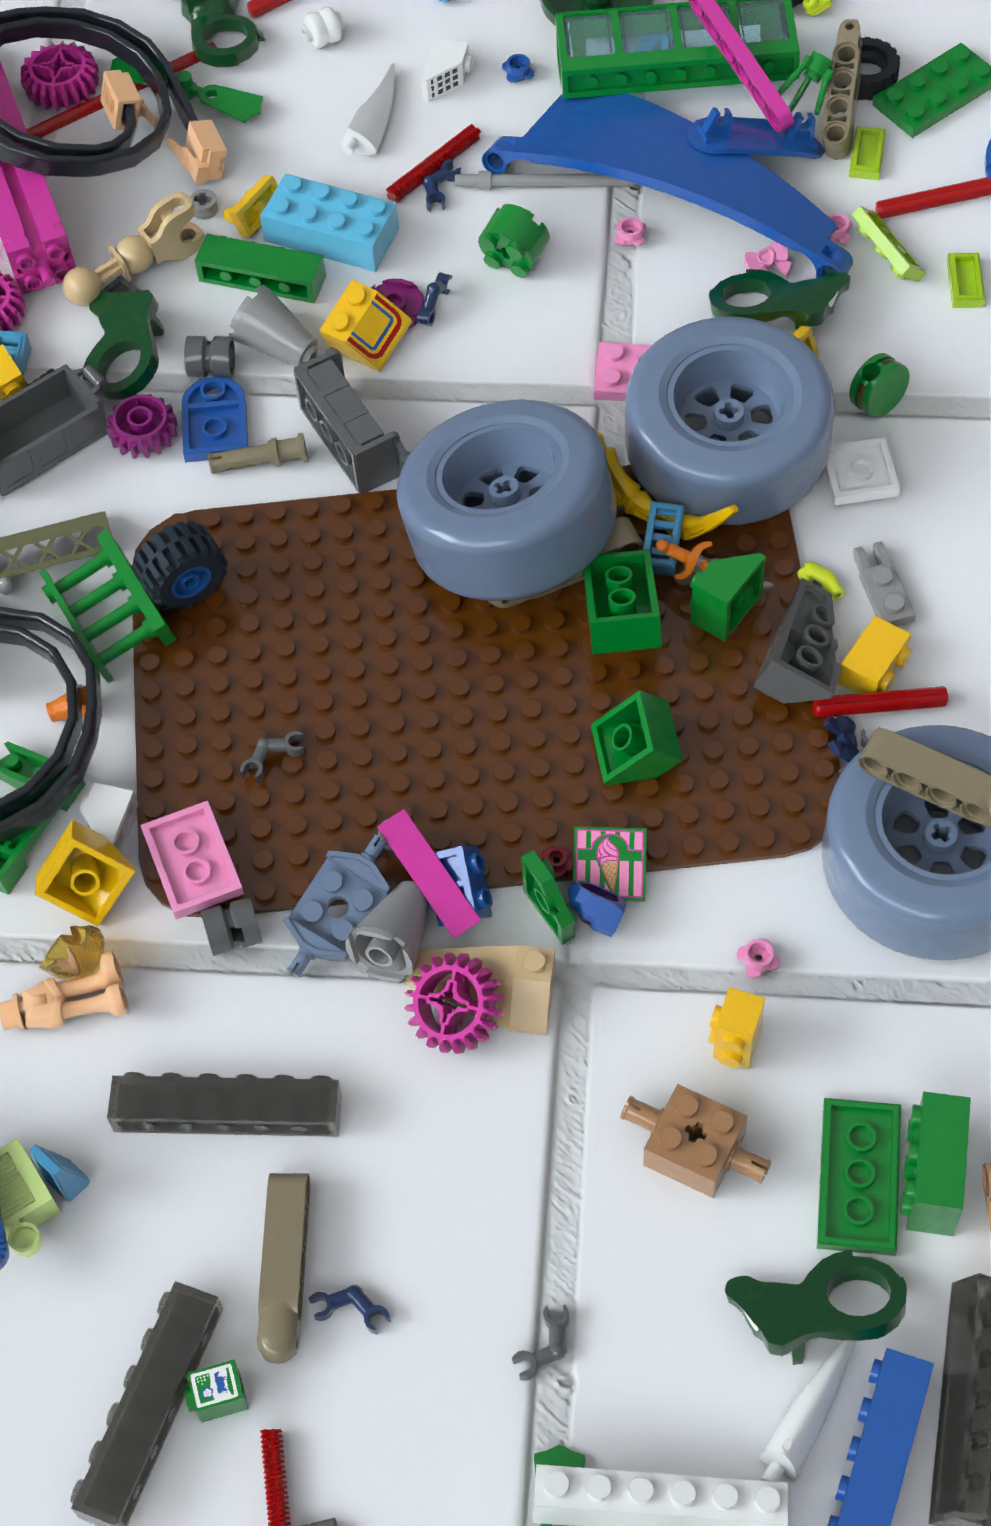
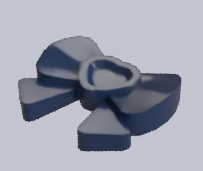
M831 715L826 718L823 726L835 733L837 740L829 742L828 746L836 757L840 756L849 763L860 752L857 749L858 744L854 734L856 724L848 716L843 715L835 719Z

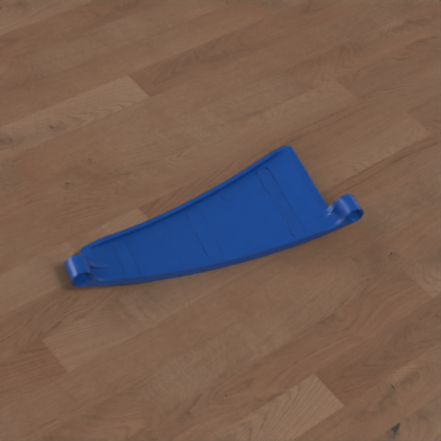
M561 94L523 137L501 136L482 156V164L487 171H491V174H502L514 160L523 159L535 164L564 167L613 177L684 199L730 218L788 249L803 253L813 263L817 278L832 272L848 274L853 265L851 254L829 240L836 230V223L789 183L748 154H711L692 147L687 141L686 131L693 122L631 94L563 99Z

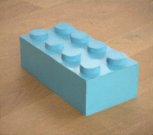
M287 173L284 174L260 215L265 242L298 251L323 255V258L376 272L399 231L397 203Z

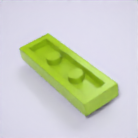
M859 206L852 214L859 224L857 227L859 232L866 238L873 240L876 244L874 250L881 257L888 259L892 263L890 269L896 276L902 280L909 278L919 282L926 274V271L876 212Z

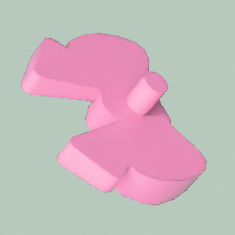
M774 240L769 247L758 251V253L746 252L744 255L746 269L767 271L766 268H770L774 264L783 276H787L792 265L790 261H787V248Z

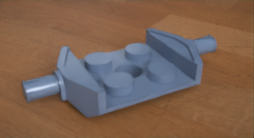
M374 834L364 853L361 852V854L330 850L327 852L326 861L289 917L285 916L283 919L286 927L299 945V953L286 969L288 972L300 978L310 960L314 961L316 958L335 962L347 961L349 955L346 951V940L350 932L391 892L389 885L376 867L377 863L375 861L384 846L387 845V841L382 837L380 839L378 835ZM335 900H344L349 905L348 912L339 918L331 916L328 913L329 905Z

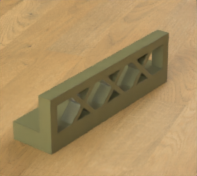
M101 511L0 537V553L11 559L5 571L0 572V579L99 554L98 551L103 548L102 546L93 548L82 540L89 529L98 526L102 527L103 532L108 530L111 534L106 512ZM82 531L78 539L71 535V533ZM66 536L76 542L69 555L60 556L50 550L57 537ZM50 539L46 547L38 543ZM29 544H33L43 550L38 562L31 565L18 559L23 547ZM79 545H81V546L85 547L86 549H88V550L76 552V550L78 549ZM18 547L14 555L6 552V550ZM47 553L55 557L54 559L43 561ZM15 562L23 566L11 569Z

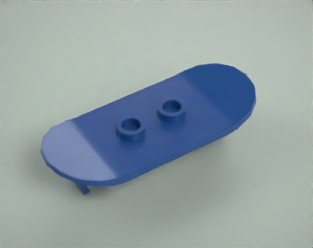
M713 107L708 117L696 120L686 131L687 141L692 147L711 154H748L817 159L821 158L825 152L823 145L814 137L816 119L812 113H808V119L802 123L804 117L800 112H796L793 117V126L778 133L767 119L732 117L729 108H725L724 116H720L718 109Z

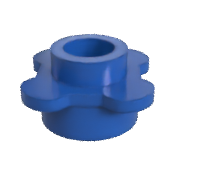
M523 54L511 55L502 64V69L507 72V81L511 83L531 79L535 75L534 70L530 68L529 58Z

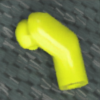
M803 0L805 13L811 16L822 13L832 5V0Z
M813 561L806 562L804 567L800 568L797 572L800 580L804 578L811 583L813 580L819 582L824 590L832 594L833 601L839 600L845 594L833 571Z

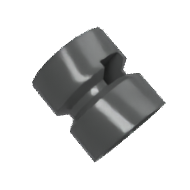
M187 336L184 348L186 375L188 377H206L211 372L214 377H233L235 370V345L233 337L214 336L212 341H208L206 336Z
M250 897L231 902L229 909L226 910L221 906L201 911L213 957L233 951L236 944L245 948L263 942Z

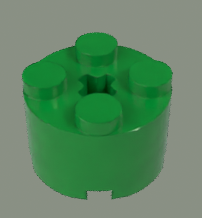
M504 204L501 209L498 207L478 238L479 247L485 255L483 258L484 262L494 269H498L500 266L508 268L515 276L525 278L533 269L550 240L547 227L543 222L540 225L532 220L534 214L523 207L513 204Z

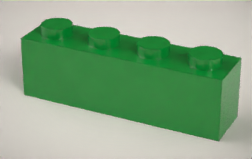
M206 234L194 260L199 282L257 292L254 290L255 288L265 285L278 297L314 304L326 278L323 255Z

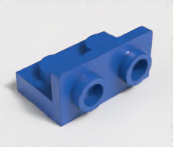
M459 846L436 852V856L478 917H492L491 907L493 899L490 890L486 886L484 876L485 860L478 846ZM436 914L438 926H444V924Z

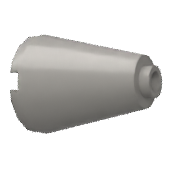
M265 285L258 286L254 289L258 294L253 299L249 296L244 299L230 324V327L234 329V333H229V336H232L234 341L296 366L317 356L319 351L316 348L317 340L271 289Z
M414 881L400 882L350 932L346 940V951L350 959L356 965L360 961L367 966L366 973L372 977L388 982H400L404 980L406 975L410 976L415 969L429 902Z

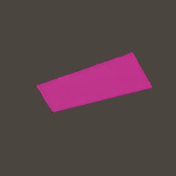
M404 809L377 826L453 939L481 921Z

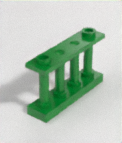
M105 530L96 536L103 548L98 551L99 555L57 582L53 580L45 569L39 573L46 585L41 587L52 604L58 603L72 629L94 662L98 672L110 683L114 679L106 667L108 663L149 637L154 639L158 636L165 647L177 640V638L137 578L133 567L110 532ZM114 565L117 572L112 574L114 578L72 605H69L63 593L105 566L110 568ZM120 589L122 591L126 589L130 591L131 596L127 598L128 602L85 629L82 627L77 618L78 616ZM134 613L137 615L140 613L144 614L146 619L141 622V627L102 652H97L91 642L92 640Z

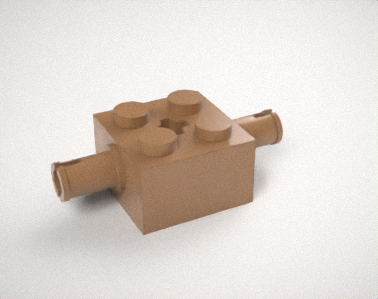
M679 1084L674 1089L666 1107L661 1110L641 1102L633 1096L628 1098L627 1103L629 1104L624 1105L620 1118L651 1131V1136L644 1147L643 1166L711 1198H714L726 1172L730 1169L754 1179L760 1184L764 1181V1174L767 1175L771 1160H766L740 1148L746 1134L747 1115ZM694 1139H697L695 1143L689 1141V1140H692V1141H693Z

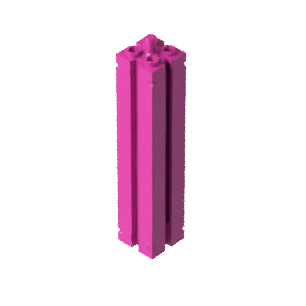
M0 61V118L19 131L27 133ZM0 160V238L17 284H19L24 295L43 289L44 285L52 287L55 283L63 282L65 275L71 269L76 268V264L44 175L5 164Z

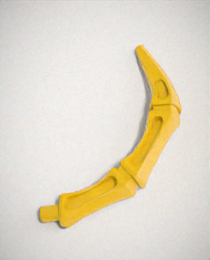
M597 433L605 449L617 504L620 507L624 506L626 508L624 510L626 514H632L648 522L652 499L646 491L642 492L640 485L625 473L618 461L616 449L614 447H606L603 434ZM731 505L703 516L685 515L684 513L680 539L692 540L716 529L737 513L738 507ZM656 515V520L675 522V517ZM664 530L669 535H673V531Z

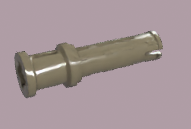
M298 433L297 437L282 440H277L276 437L271 438V440H268V444L208 453V459H210L208 462L211 474H215L217 472L272 463V466L279 467L283 462L301 459L302 462H307L308 454L303 433Z

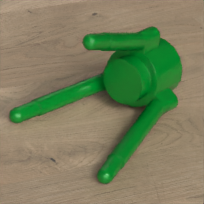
M813 51L810 56L806 55L801 65L779 88L778 93L781 96L805 70L803 75L806 78L788 106L791 113L810 82L813 81L818 84L822 79L814 110L815 115L820 114L829 82L835 73L831 69L833 62L826 56L816 51Z

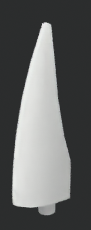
M394 63L389 67L378 88L356 111L340 145L344 154L352 155L355 152L362 155H375L389 122L395 88Z
M843 1340L796 1398L760 1456L759 1460L769 1465L761 1481L779 1482L783 1474L795 1481L826 1421L856 1341Z

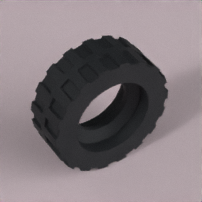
M865 37L862 38L861 63H871L881 68V72L876 74H861L858 100L870 101L873 100V96L897 82L900 56L897 54L895 47L890 46L891 44L887 41L884 42L879 38Z

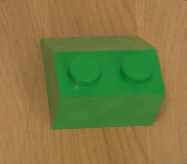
M756 553L712 560L704 571H697L690 584L692 588V598L689 604L691 608V623L725 642L762 596L766 556Z
M639 690L591 724L600 770L605 785L609 786L657 778L683 761L667 700Z

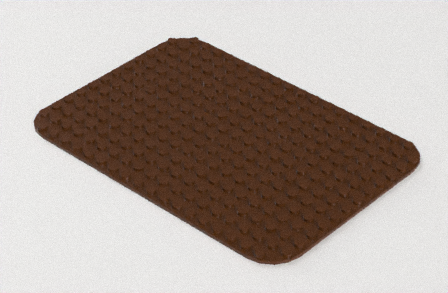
M631 465L622 466L625 473L640 485V490L642 492L646 491L633 473ZM397 489L176 513L149 530L135 550L133 562L137 560L135 556L142 549L143 543L148 541L154 533L160 532L168 525L173 526L177 522L184 521V523L195 521L196 524L204 525L228 562L226 566L227 573L222 578V583L214 589L215 591L210 596L205 597L203 601L195 603L191 607L180 608L175 611L171 609L163 610L160 606L157 607L177 640L165 647L158 636L154 639L149 637L133 647L139 863L146 887L161 905L171 910L172 908L140 825L207 800L244 894L206 909L221 906L226 910L229 909L231 902L250 897L255 914L293 910L326 861V854L329 850L357 854L364 853L374 834L378 835L379 829L377 826L403 809L407 812L434 853L459 846H478L485 860L484 876L488 889L522 886L521 857L532 850L535 851L539 858H542L541 853L545 848L549 846H564L571 851V858H573L574 826L647 828L646 872L785 858L809 851L823 840L829 799L841 769L839 758L834 755L828 746V743L835 740L832 731L823 726L827 717L817 718L814 716L812 709L813 701L783 704L753 687L762 662L800 581L797 572L801 566L789 509L758 522L741 525H720L716 529L688 541L680 539L679 546L689 551L699 543L712 542V546L705 548L700 554L708 559H723L756 553L766 556L764 581L771 582L774 586L773 588L763 590L760 599L725 642L691 623V608L689 604L692 598V588L690 584L697 572L692 571L687 578L682 580H675L673 576L654 574L660 613L662 647L592 654L584 580L509 608H500L485 600L460 596L436 584L422 570L414 556L398 508ZM648 493V495L650 496V498L652 499V501L657 502V501ZM617 504L616 518H629L644 544L648 522L632 514H626L624 511L626 508L624 506L620 507ZM655 529V530H654V533L667 534V535H669V534H668L666 531H664V530H659V529ZM651 557V558L669 560V559H667V558ZM678 560L675 574L681 573L684 569V563ZM134 613L132 615L133 631L141 627V622L146 619L143 613L139 615ZM639 690L667 700L683 761L657 778L609 786L605 785L600 770L591 724ZM292 731H300L304 734V741L291 743L293 747L302 746L304 748V755L292 757L286 751L269 752L263 764L264 778L257 784L255 775L258 770L256 769L248 770L246 776L242 779L241 764L252 757L257 741L260 738H285ZM383 848L375 860L377 863L376 867L391 891L400 882L414 881L395 852ZM554 859L553 862H554V863H559L560 860H559V859ZM573 869L565 878L555 880V882L573 880ZM335 900L329 906L347 904V902ZM203 910L187 915V917L202 918L201 911Z

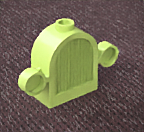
M16 1138L0 1148V1209L7 1242L18 1256L30 1257L40 1250L43 1243L42 1235L37 1226L60 1213V1210L19 1139Z

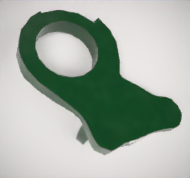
M181 0V13L191 24L192 50L196 58L202 63L213 67L238 66L256 53L260 41H266L263 32L251 20L236 14L239 0ZM223 31H237L247 36L243 42L229 48H216L206 43L209 37Z
M746 269V273L733 275L720 281L709 291L708 296L713 317H744L763 322L787 317L794 322L795 329L797 330L800 326L814 327L821 325L825 317L833 313L839 296L849 289L851 278L847 273L832 272L823 277L790 283L783 277L770 271ZM745 292H757L768 297L764 302L749 307H736L725 302L728 298Z
M103 290L94 301L89 303V310L98 317L100 325L104 330V336L86 358L83 368L87 365H92L106 379V373L110 365L118 356L131 350L141 351L139 363L129 376L121 381L108 383L101 390L100 394L108 399L122 400L136 395L150 383L158 369L159 357L154 336L163 335L164 327L156 316L159 305L149 290L108 292ZM82 375L83 380L90 382L84 375Z

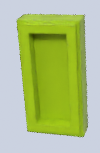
M856 126L849 177L879 180L886 129Z
M948 253L947 268L952 308L984 307L985 294L979 253Z

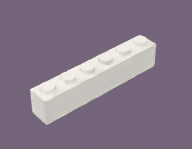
M536 1464L532 1523L567 1526H788V1482Z

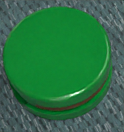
M886 353L872 356L859 368L851 382L849 390L851 403L871 417L877 418L886 415L900 402L906 392L910 378L908 368Z

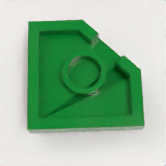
M532 850L521 857L523 891L563 945L575 938L574 923L576 922V917L561 895L555 882L556 874L551 864L546 859L541 861L535 851Z

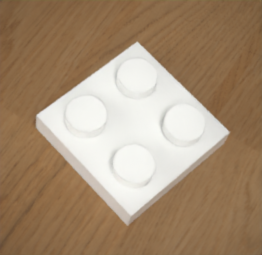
M886 437L831 444L824 470L834 506L899 496L900 485Z

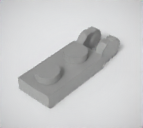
M883 542L873 543V554L878 565L872 567L869 566L868 557L862 546L854 548L853 557L860 572L859 578L875 615L895 626L914 622L916 613L893 562L889 561L888 552Z

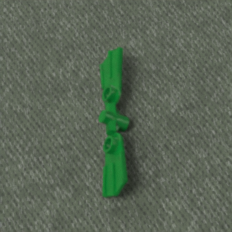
M118 57L112 60L110 71L121 70L122 73L128 72L133 83L147 85L135 68ZM184 70L176 74L188 100L197 97L202 104L243 123L261 114L263 96L214 84L200 87L193 82L189 71Z

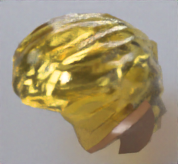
M93 925L71 926L72 935L61 934L56 939L45 959L40 963L39 969L63 980L78 979L93 973L100 963V957L104 953L105 947L104 936L98 927Z

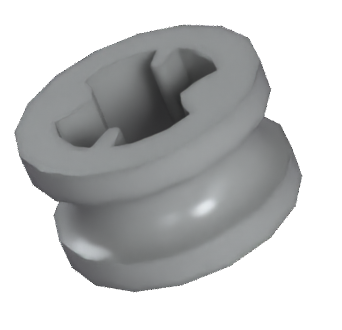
M200 189L190 196L195 207L194 217L205 220L217 214L218 204L213 191Z

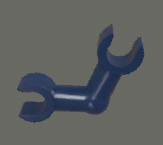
M453 159L443 162L441 170L427 175L423 179V185L427 192L426 208L430 213L431 203L439 202L442 205V209H445V195L438 191L437 185L444 181L455 182V174H461V167L450 171L453 169Z
M439 272L435 282L427 286L423 306L420 307L417 314V322L432 327L435 320V306L440 293L449 294L450 289H447L449 280L452 279V275Z
M351 1285L330 1295L325 1292H315L308 1298L311 1304L318 1301H325L327 1303L324 1311L314 1314L315 1320L318 1321L330 1318L335 1309L353 1304L363 1315L364 1323L372 1334L377 1335L375 1327L370 1323L374 1315H383L388 1322H391L387 1309L380 1305H374L358 1285Z

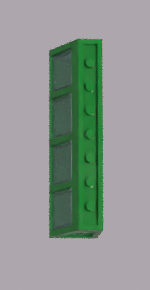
M715 0L771 82L787 80L799 67L800 50L791 0ZM689 2L555 13L557 65L563 99L743 84L692 10Z

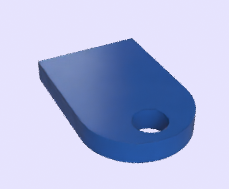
M207 377L193 383L185 391L181 404L183 456L185 463L210 460L208 459V453L248 447L247 407L242 388L233 380L225 377ZM211 390L221 391V393L216 396L206 395Z

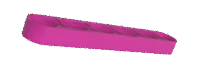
M689 0L692 10L774 130L780 133L793 126V116L787 104L715 0Z

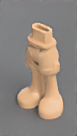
M106 951L101 955L100 968L93 974L57 982L55 978H47L40 981L37 985L24 990L20 995L18 993L13 994V999L1 1002L0 1019L3 1029L8 1030L20 1027L23 1031L28 1028H57L65 1025L68 1018L96 1012H111L115 1016L128 1014V1000L123 989L125 986L114 951ZM105 990L103 994L75 1001L66 1000L86 993Z

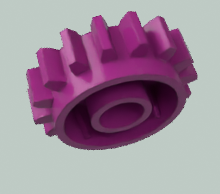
M136 394L124 398L117 406L113 407V414L107 416L109 425L106 426V430L112 447H119L121 455L131 451L133 459H136L139 453H144L146 459L150 458L151 451H155L160 455L162 453L161 446L171 447L170 437H177L176 427H178L176 415L171 404L165 405L162 397L158 399L152 396V394Z

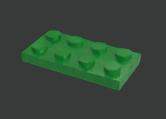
M959 43L873 96L872 105L911 138H914L991 89V66L963 43Z

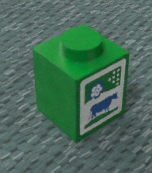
M235 1359L187 1373L190 1386L184 1388L186 1404L189 1412L196 1411L202 1423L249 1409L240 1370Z

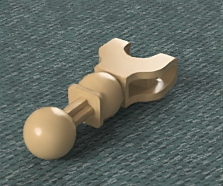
M176 192L160 200L152 207L146 221L136 228L138 235L123 237L116 245V249L111 245L107 247L111 259L93 270L88 267L71 269L63 280L65 297L76 306H89V303L94 301L102 291V285L120 273L129 282L132 280L130 274L145 272L151 266L153 260L158 265L165 260L182 261L198 252L205 235L198 225L189 222L195 214V207L191 197L183 192ZM184 205L181 209L173 212L176 207ZM190 236H195L192 240H185Z

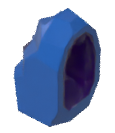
M580 880L571 883L568 889L569 906L579 913L581 921L590 925L592 930L612 937L624 914L626 900L614 892L592 883Z

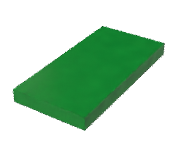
M824 1098L816 1249L852 1250V1252L896 1256L901 1104Z

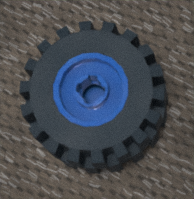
M184 521L177 522L173 526L168 525L160 532L154 533L148 541L143 543L142 549L135 556L137 560L133 562L134 573L157 607L160 606L163 610L171 609L172 611L191 607L193 604L203 601L208 595L210 596L215 591L214 589L222 583V578L227 573L226 566L228 565L225 555L204 525L196 524L195 521L184 523Z

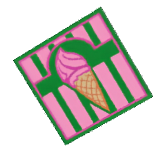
M574 826L573 882L576 880L585 881L614 892L626 901L645 902L647 828Z

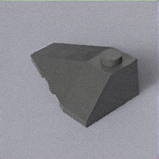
M804 578L799 581L762 662L753 686L754 688L783 704L831 699L841 674L840 664L836 663L835 658L838 643L837 640L833 639L832 632L835 617L831 593Z

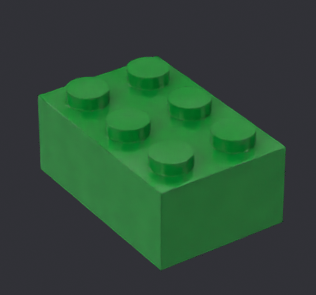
M650 549L599 554L583 570L592 654L661 648L660 613Z
M923 1091L920 1105L913 1104L911 1119L908 1120L906 1142H909L908 1155L905 1156L903 1171L906 1185L905 1192L902 1193L900 1215L907 1216L906 1230L954 1236L964 1204L970 1097Z

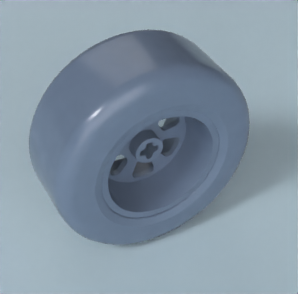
M715 317L679 327L660 338L647 349L634 367L628 382L625 396V446L633 473L643 488L657 502L684 505L685 515L703 516L728 506L736 505L738 512L721 525L748 524L776 516L801 501L818 482L826 466L830 452L835 414L834 391L830 377L819 357L803 341L788 331L767 322L744 317ZM718 401L711 407H707L704 405L706 403ZM761 410L772 419V422L769 424L753 422L751 413ZM688 417L702 418L706 421V427L695 432L685 424V419ZM746 434L755 436L751 439L739 441Z
M525 399L497 401L468 409L447 419L430 431L411 451L403 465L397 483L398 508L414 556L422 570L430 579L444 589L457 595L477 600L508 601L522 599L547 592L571 580L588 567L605 547L612 534L617 515L615 490L605 449L593 427L576 413L545 401Z
M923 725L895 731L899 735L991 775V736L968 728L948 725ZM861 750L848 763L834 785L829 799L822 840L823 869L831 894L839 908L869 938L891 950L908 956L929 960H958L991 951V828L972 822L869 775L858 765L857 760L863 751ZM927 810L948 812V815L945 818H932ZM904 815L911 816L919 824L918 829L913 834L898 832L893 826L896 820ZM965 819L973 824L981 833L964 834L958 823ZM913 848L921 859L914 866L902 858L896 851ZM965 849L985 853L986 858L980 868L971 869L961 860L960 856ZM934 865H947L951 869L952 874L932 873L930 870Z

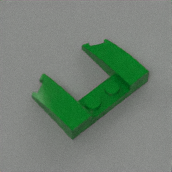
M7 741L4 745L10 754L0 759V780L18 789L25 785L49 758ZM84 780L59 809L68 811L86 785ZM58 810L47 820L13 839L0 842V892L9 895L28 868L24 859Z

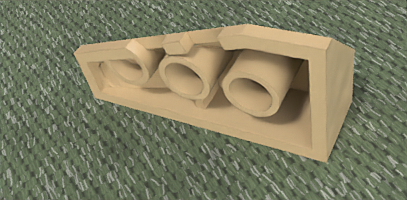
M523 945L419 949L415 969L410 976L406 975V986L416 989V985L412 983L410 978L412 976L423 977L419 966L422 964L431 966L432 957L440 956L444 959V955L447 952L455 953L456 957L460 953L469 954L470 961L473 958H479L483 961L482 968L491 967L494 970L489 980L495 979L501 983L494 990V993L504 995L505 997L503 1001L496 1002V1009L503 1010L504 1014L502 1016H493L492 1020L497 1022L499 1027L508 1031L547 1035L556 972L555 949ZM452 974L447 975L437 984L434 993H439L445 988L447 980H451ZM468 979L470 995L474 1000L478 1001L476 989ZM453 998L442 999L443 1002L449 1001L460 1007H467L466 1004L458 1003V1001L454 1000Z

